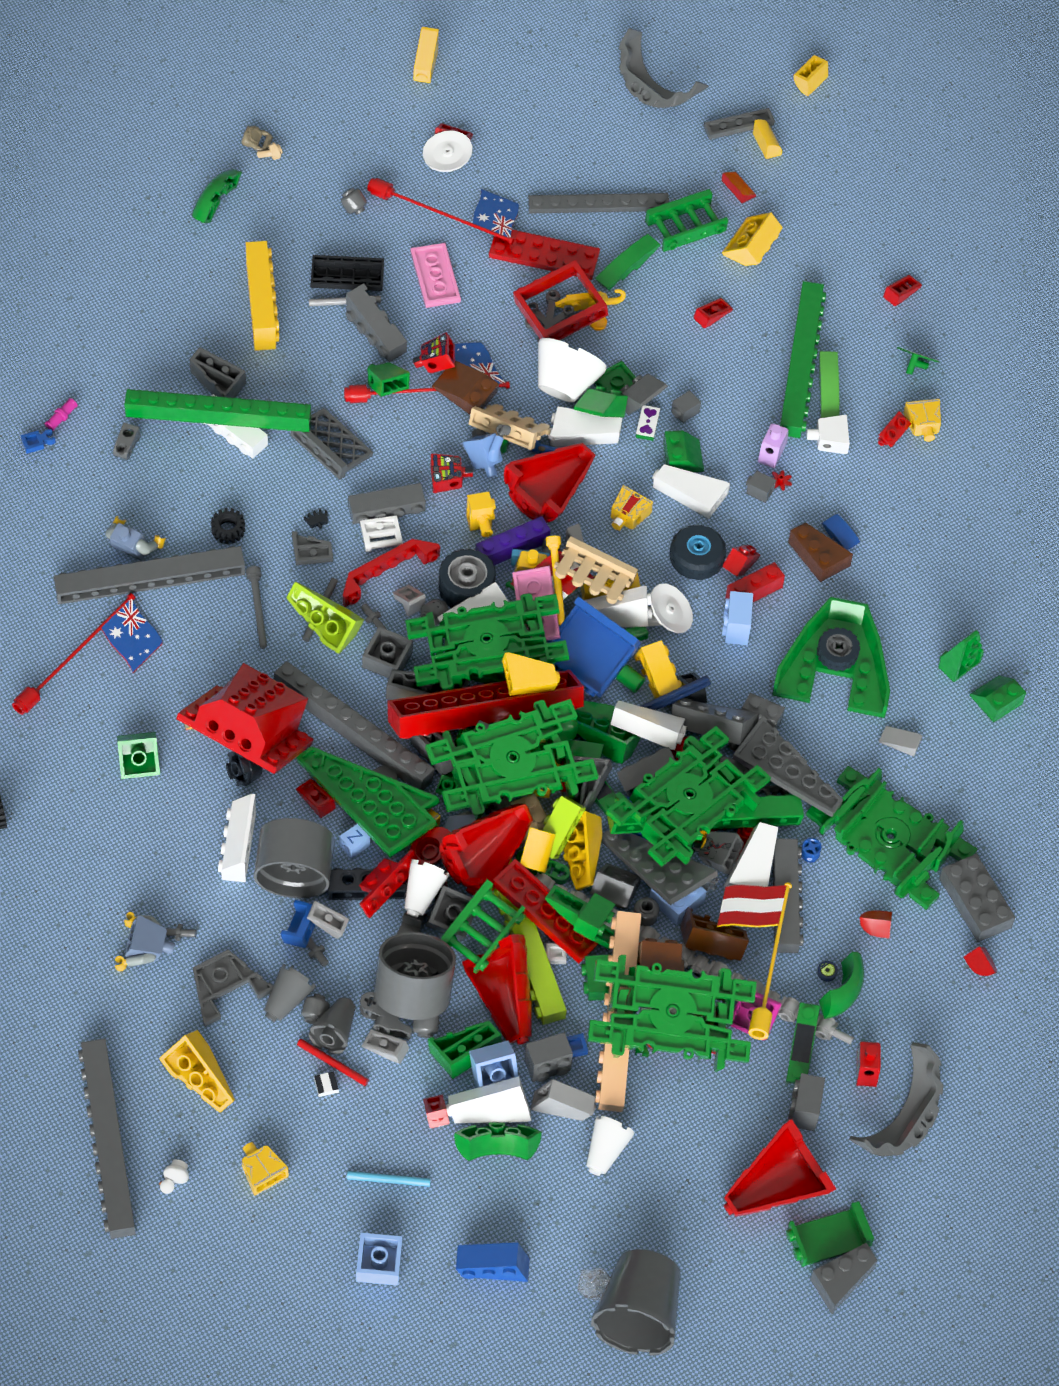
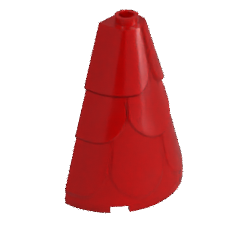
M580 443L512 461L504 468V482L508 484L510 489L508 494L516 507L530 519L534 520L542 516L546 523L552 522L565 510L579 484L584 480L596 455L586 445Z
M522 803L508 806L490 813L489 816L475 820L473 823L455 829L442 839L443 841L439 847L440 857L446 870L457 884L462 883L467 887L466 891L475 895L487 879L492 882L508 866L533 821L529 808L526 804Z
M512 934L498 941L500 947L488 959L490 963L483 972L479 970L477 974L473 973L476 964L469 959L463 961L462 964L466 974L475 986L480 998L490 1011L492 1019L509 1043L517 1042V1045L529 1042L528 1038L532 1037V1001H530L526 940L524 935Z
M791 1119L780 1128L766 1148L762 1149L751 1166L743 1171L725 1195L724 1200L726 1203L723 1206L729 1216L733 1214L735 1217L768 1211L772 1207L797 1203L800 1200L827 1195L835 1191L836 1187L826 1171L823 1172L804 1143L801 1132Z

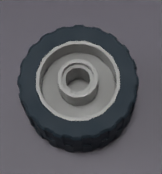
M460 549L447 555L439 569V591L443 601L450 608H453L466 599L480 594L483 589L495 583L496 569L492 560L486 554L473 549Z

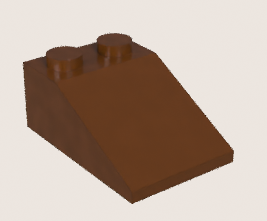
M455 361V367L446 369L434 382L432 388L470 415L471 409L475 406L481 409L485 408L496 395L499 383L485 373Z

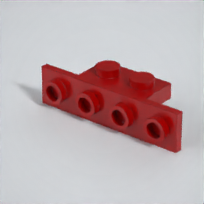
M410 850L398 863L384 858L359 884L363 891L369 893L359 903L368 918H371L408 879L411 861L418 860L414 850Z

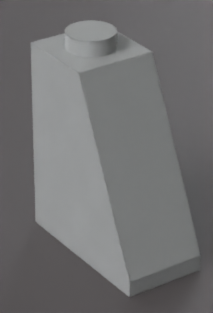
M552 1079L534 1091L530 1110L583 1121L593 1115L596 1108L594 1104L596 1097Z

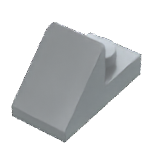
M409 584L392 592L394 599L403 604L407 616L420 611L422 605L425 604V594Z

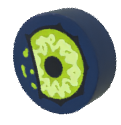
M823 961L819 964L817 975L821 980L830 982L836 978L838 968L835 963Z

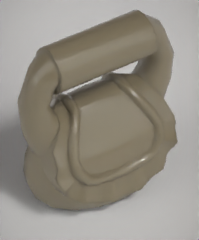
M247 126L241 143L257 151L269 150L268 145L271 144L273 137L267 131L260 130L256 126ZM262 135L266 136L263 146H258Z

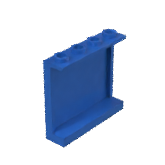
M578 596L574 601L576 606L559 627L561 638L549 640L548 643L566 640L569 660L556 662L555 670L558 672L571 670L586 688L584 691L591 697L596 695L601 698L641 645V642Z

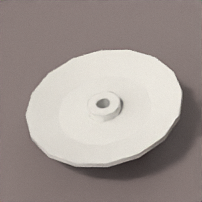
M443 131L435 134L426 142L423 147V158L425 163L433 170L451 172L461 168L469 161L472 156L473 146L470 139L463 133Z
M659 584L652 589L651 608L657 621L667 630L674 633H684L690 629L693 622V613L683 593L669 584Z

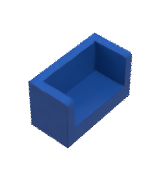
M295 900L293 904L296 912L287 931L282 930L280 934L283 943L306 949L316 925L307 919L312 904Z

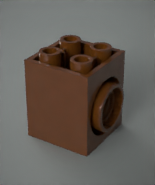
M646 938L638 946L637 965L647 966L651 970L653 964L659 963L662 966L661 972H664L666 969L684 972L682 944H677L676 940L657 942V939Z

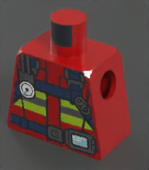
M447 332L422 344L421 355L413 358L415 367L424 366L428 373L455 367V344Z
M431 454L430 466L433 493L460 489L462 487V478L473 477L472 466L462 467L461 457Z
M860 1042L856 1050V1086L877 1087L881 1068V1044L877 1042ZM870 1070L871 1074H865L864 1072Z

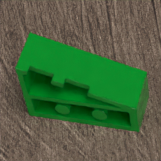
M490 1021L465 1027V1030L460 1032H448L446 1036L436 1039L434 1037L428 1038L429 1052L452 1079L472 1067L469 1051L502 1042L500 1032Z

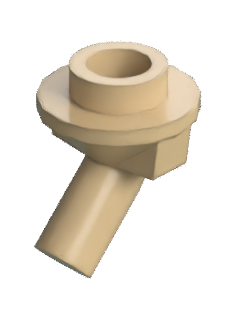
M275 142L268 145L269 150L257 152L258 158L272 157L273 160L280 159L281 154H283L280 145H276Z

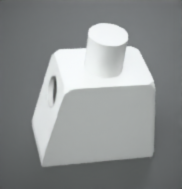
M847 415L818 419L816 429H807V440H817L818 450L847 454L850 444Z

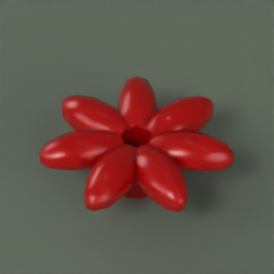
M784 470L780 474L772 472L773 479L776 480L775 488L780 485L781 490L784 491L785 485L792 486V483L787 481L792 476H784Z

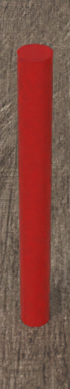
M299 1039L297 1046L363 1086L368 1084V1078L305 1040Z

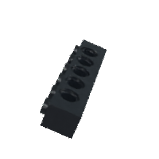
M335 868L331 870L328 900H363L369 893L363 891L359 884L375 868H354L352 870ZM448 879L443 884L448 887ZM349 881L352 882V884L347 885L344 884V882ZM403 883L389 899H405L407 884Z

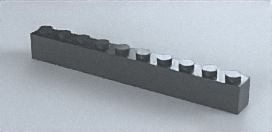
M231 546L219 550L212 549L200 553L193 552L181 556L174 555L162 559L155 558L143 562L136 561L124 565L117 564L111 567H98L92 570L61 573L53 577L59 605L245 575V563L241 546Z
M288 661L274 672V680L285 684L286 687L308 698L305 707L307 711L375 761L397 773V777L405 783L424 791L433 782L434 768Z
M106 1039L81 1042L82 1050H78L80 1063L84 1062L85 1068L81 1069L82 1081L87 1080L88 1086L83 1088L85 1100H90V1105L86 1106L88 1118L93 1119V1124H90L89 1128L91 1137L95 1136L96 1143H92L94 1156L98 1155L99 1162H95L96 1174H101L102 1181H98L99 1194L104 1193L105 1200L101 1201L102 1213H107V1219L103 1220L105 1233L110 1232L111 1239L136 1235Z

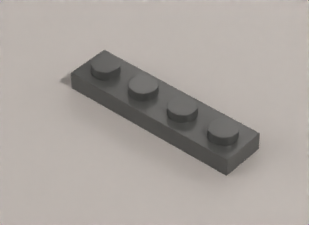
M766 108L704 122V129L709 140L751 131L754 128L755 120L758 119L766 120L770 126L774 125L775 120L770 109Z

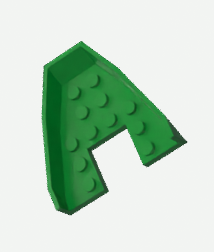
M830 597L806 623L778 666L772 696L810 703L815 672L817 671L853 679L847 711L885 718L890 696V686L881 639L868 604ZM845 628L857 636V640L860 642V651L856 663L851 668L844 671H834L823 666L822 662L819 661L817 655L818 642L823 633L827 632L828 629Z

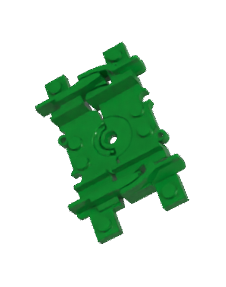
M523 594L520 596L521 600L512 602L504 600V606L496 607L495 602H493L489 606L471 608L468 612L464 606H461L457 609V614L454 612L443 613V619L439 626H435L433 612L427 613L425 617L405 620L408 640L428 637L432 659L431 664L414 666L417 687L441 683L443 690H453V685L455 684L463 687L462 679L470 680V674L477 673L479 678H481L483 675L503 672L502 659L504 654L508 652L546 663L569 660L566 640L552 643L546 642L541 618L543 616L560 614L556 594L535 597V600H533L532 594ZM486 637L490 638V640L485 641L483 639Z
M717 726L703 735L699 741L693 736L686 738L683 745L684 751H677L675 757L678 758V761L669 757L668 763L655 772L654 778L649 773L644 775L643 783L634 789L629 800L619 791L615 796L616 803L607 809L606 814L619 827L632 818L643 828L642 836L654 845L649 849L648 854L661 867L675 856L685 865L688 864L693 854L691 849L695 840H702L703 834L700 831L703 830L709 834L711 828L721 821L724 815L733 817L744 803L752 811H755L760 803V798L755 793L771 780V777L758 765L744 775L728 759L722 763L719 762L722 754L718 750L725 746L730 738ZM686 793H691L693 796L689 797Z
M620 955L618 962L596 960L594 981L613 984L608 1011H614V1013L610 1015V1022L589 1021L587 1041L612 1044L611 1053L613 1058L622 1056L625 1048H628V1050L638 1048L640 1052H643L644 1045L646 1044L652 1047V1054L656 1051L670 1053L684 1051L683 1058L686 1060H690L694 1053L698 1056V1059L711 1060V1054L714 1051L715 1072L724 1069L725 1060L749 1062L751 1042L731 1039L732 1030L726 1028L733 1024L735 1001L755 1002L757 982L731 979L732 972L726 968H721L718 971V976L706 975L702 971L700 978L693 977L692 969L688 972L669 969L661 972L662 966L659 963L653 964L651 970L647 966L640 965L629 967V974L624 975L626 955ZM620 986L631 988L630 992L626 989H621L619 991ZM715 1000H722V1003L717 1002L715 1006ZM639 1008H646L643 1009L639 1014H636ZM669 1008H675L676 1014H670Z

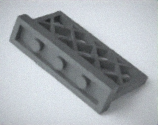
M325 408L311 415V425H315V430L310 429V432L291 431L290 433L298 443L339 480L345 477L346 472L373 456V452ZM324 415L328 422L318 421V418ZM317 426L328 427V432L317 430ZM330 427L338 428L341 432H330ZM317 436H326L327 441H321ZM330 437L340 438V443L329 442ZM343 439H350L353 444L342 443ZM329 447L340 448V451L333 452ZM342 448L353 449L352 454L342 453ZM355 450H361L365 454L356 455ZM342 458L352 459V462L347 465Z

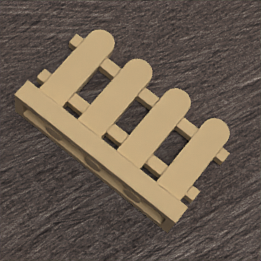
M499 404L487 405L486 409L476 406L471 409L469 425L490 434L496 433V435H498L496 432L498 425H508L511 427V432L507 436L503 435L502 438L529 450L535 448L536 440L539 441L541 436L549 435L551 432L548 424L540 423L537 425L534 423L533 418H520L517 411H503V406Z
M571 536L567 541L565 549L562 551L561 555L564 557L560 563L556 562L553 567L556 569V577L563 579L566 575L573 577L572 584L574 586L581 587L585 583L590 586V594L599 595L600 592L607 594L606 601L610 604H615L617 600L622 601L624 595L621 593L625 587L629 588L633 584L638 569ZM574 562L581 564L577 572L570 569ZM591 570L597 572L594 580L588 578ZM608 578L615 581L611 588L604 586Z

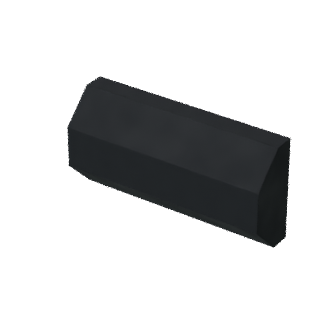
M313 255L310 288L353 290L364 283L368 291H382L384 258Z

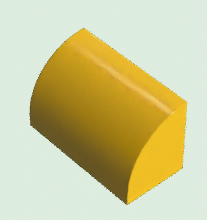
M813 55L794 74L795 84L803 94L809 96L828 77V61Z
M762 119L755 120L753 135L765 159L782 155V149L769 123Z
M530 828L520 863L526 868L545 873L556 835Z

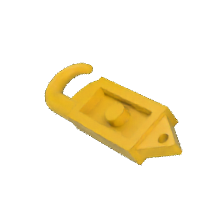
M615 289L614 292L621 295L614 298H608L606 293L598 291L607 305L619 304L626 298L625 291L621 289ZM588 292L566 295L565 298L555 302V306L559 308L571 305L574 311L584 310L596 304Z

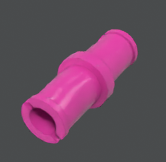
M69 398L61 408H57L54 411L55 414L45 422V426L54 431L78 407L77 403L72 398Z

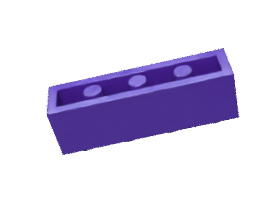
M541 516L476 543L475 550L486 554L495 566L511 559L512 549L529 551L542 546L543 540L550 536L551 530Z

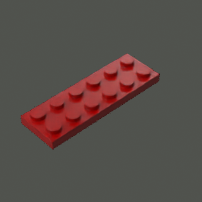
M513 229L511 237L515 239L512 245L499 237L494 236L489 258L548 271H555L565 264L576 260L590 280L593 279L600 255V248Z
M516 859L492 880L495 889L516 908L520 909L523 905L526 917L578 964L599 945L597 942L573 930L574 926L545 900L550 890Z

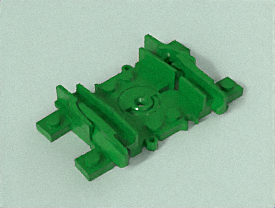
M571 699L550 705L548 708L544 700L536 701L533 705L534 711L528 713L520 711V720L516 721L512 718V715H509V718L490 724L488 729H485L483 723H478L475 727V732L471 730L462 733L456 740L458 747H455L449 731L443 732V740L427 744L425 749L432 765L451 760L454 767L452 775L457 788L443 791L442 793L447 812L471 807L475 819L478 820L484 814V807L489 808L492 802L501 803L500 796L502 795L507 796L509 802L515 797L532 794L535 789H537L539 796H544L548 790L547 788L551 790V793L562 790L561 782H564L569 798L573 799L578 793V783L597 780L599 776L594 760L574 762L568 740L561 741L558 736L563 731L561 724L575 720L578 717ZM547 741L548 745H543L541 751L533 753L530 752L537 749L540 744ZM515 755L516 760H511L509 756ZM557 762L558 764L563 762V765L556 767Z
M847 766L838 777L837 783L849 791L843 796V802L833 817L814 806L806 812V816L820 826L819 833L821 835H824L833 824H836L837 826L834 828L836 840L843 845H847V854L853 855L857 851L858 857L871 866L875 874L879 870L885 872L883 880H888L896 886L894 893L899 898H904L909 893L911 899L925 910H928L940 896L937 891L926 884L930 879L928 872L932 869L937 873L949 856L960 861L977 853L978 849L960 838L964 832V821L960 820L954 829L949 832L947 830L950 826L944 823L945 819L941 818L938 823H932L934 817L931 813H926L922 817L921 812L904 802L903 797L898 801L893 800L894 791H887L885 789L887 782H881V768H878L875 773H872L867 778L855 769ZM892 834L894 838L889 839L887 835Z

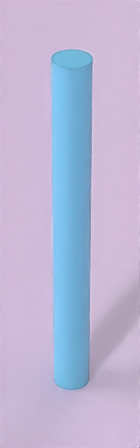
M348 1171L347 1179L430 1187V1178Z

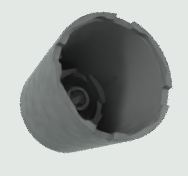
M635 1249L624 1252L620 1256L593 1313L591 1327L595 1328L596 1336L609 1346L630 1354L638 1355L639 1352H649L650 1356L669 1351L674 1345L681 1274L677 1264L665 1255L650 1250Z

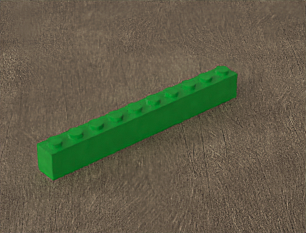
M806 281L802 283L780 426L789 430L788 437L800 439L801 432L806 430L807 421H803V419L808 416L809 410L806 402L810 403L811 392H808V388H812L813 377H810V374H814L816 364L812 363V360L816 359L818 351L814 347L819 344L820 338L817 330L820 331L822 320H819V316L823 317L824 306H821V302L825 303L826 292H823L824 284Z
M127 389L124 403L126 417L310 432L312 418L311 404Z
M792 794L759 797L760 803L755 811H752L744 803L733 817L724 815V818L711 829L755 827L760 822L772 826L800 825L804 817L802 802L800 798ZM607 815L610 834L642 833L643 828L632 818L619 827Z

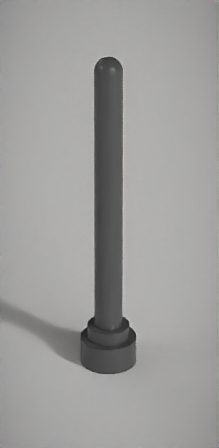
M251 566L246 569V577L252 586L259 646L265 649L267 641L259 580L262 576L261 568Z

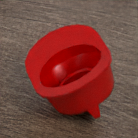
M435 827L418 838L412 844L410 850H414L421 865L424 862L432 865L437 864L441 860L439 847L443 841L442 839L451 832L444 827Z

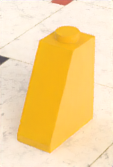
M421 28L414 65V81L431 82L438 55L439 29Z
M509 652L504 654L502 663L510 696L556 689L557 684L560 682V676L553 664Z

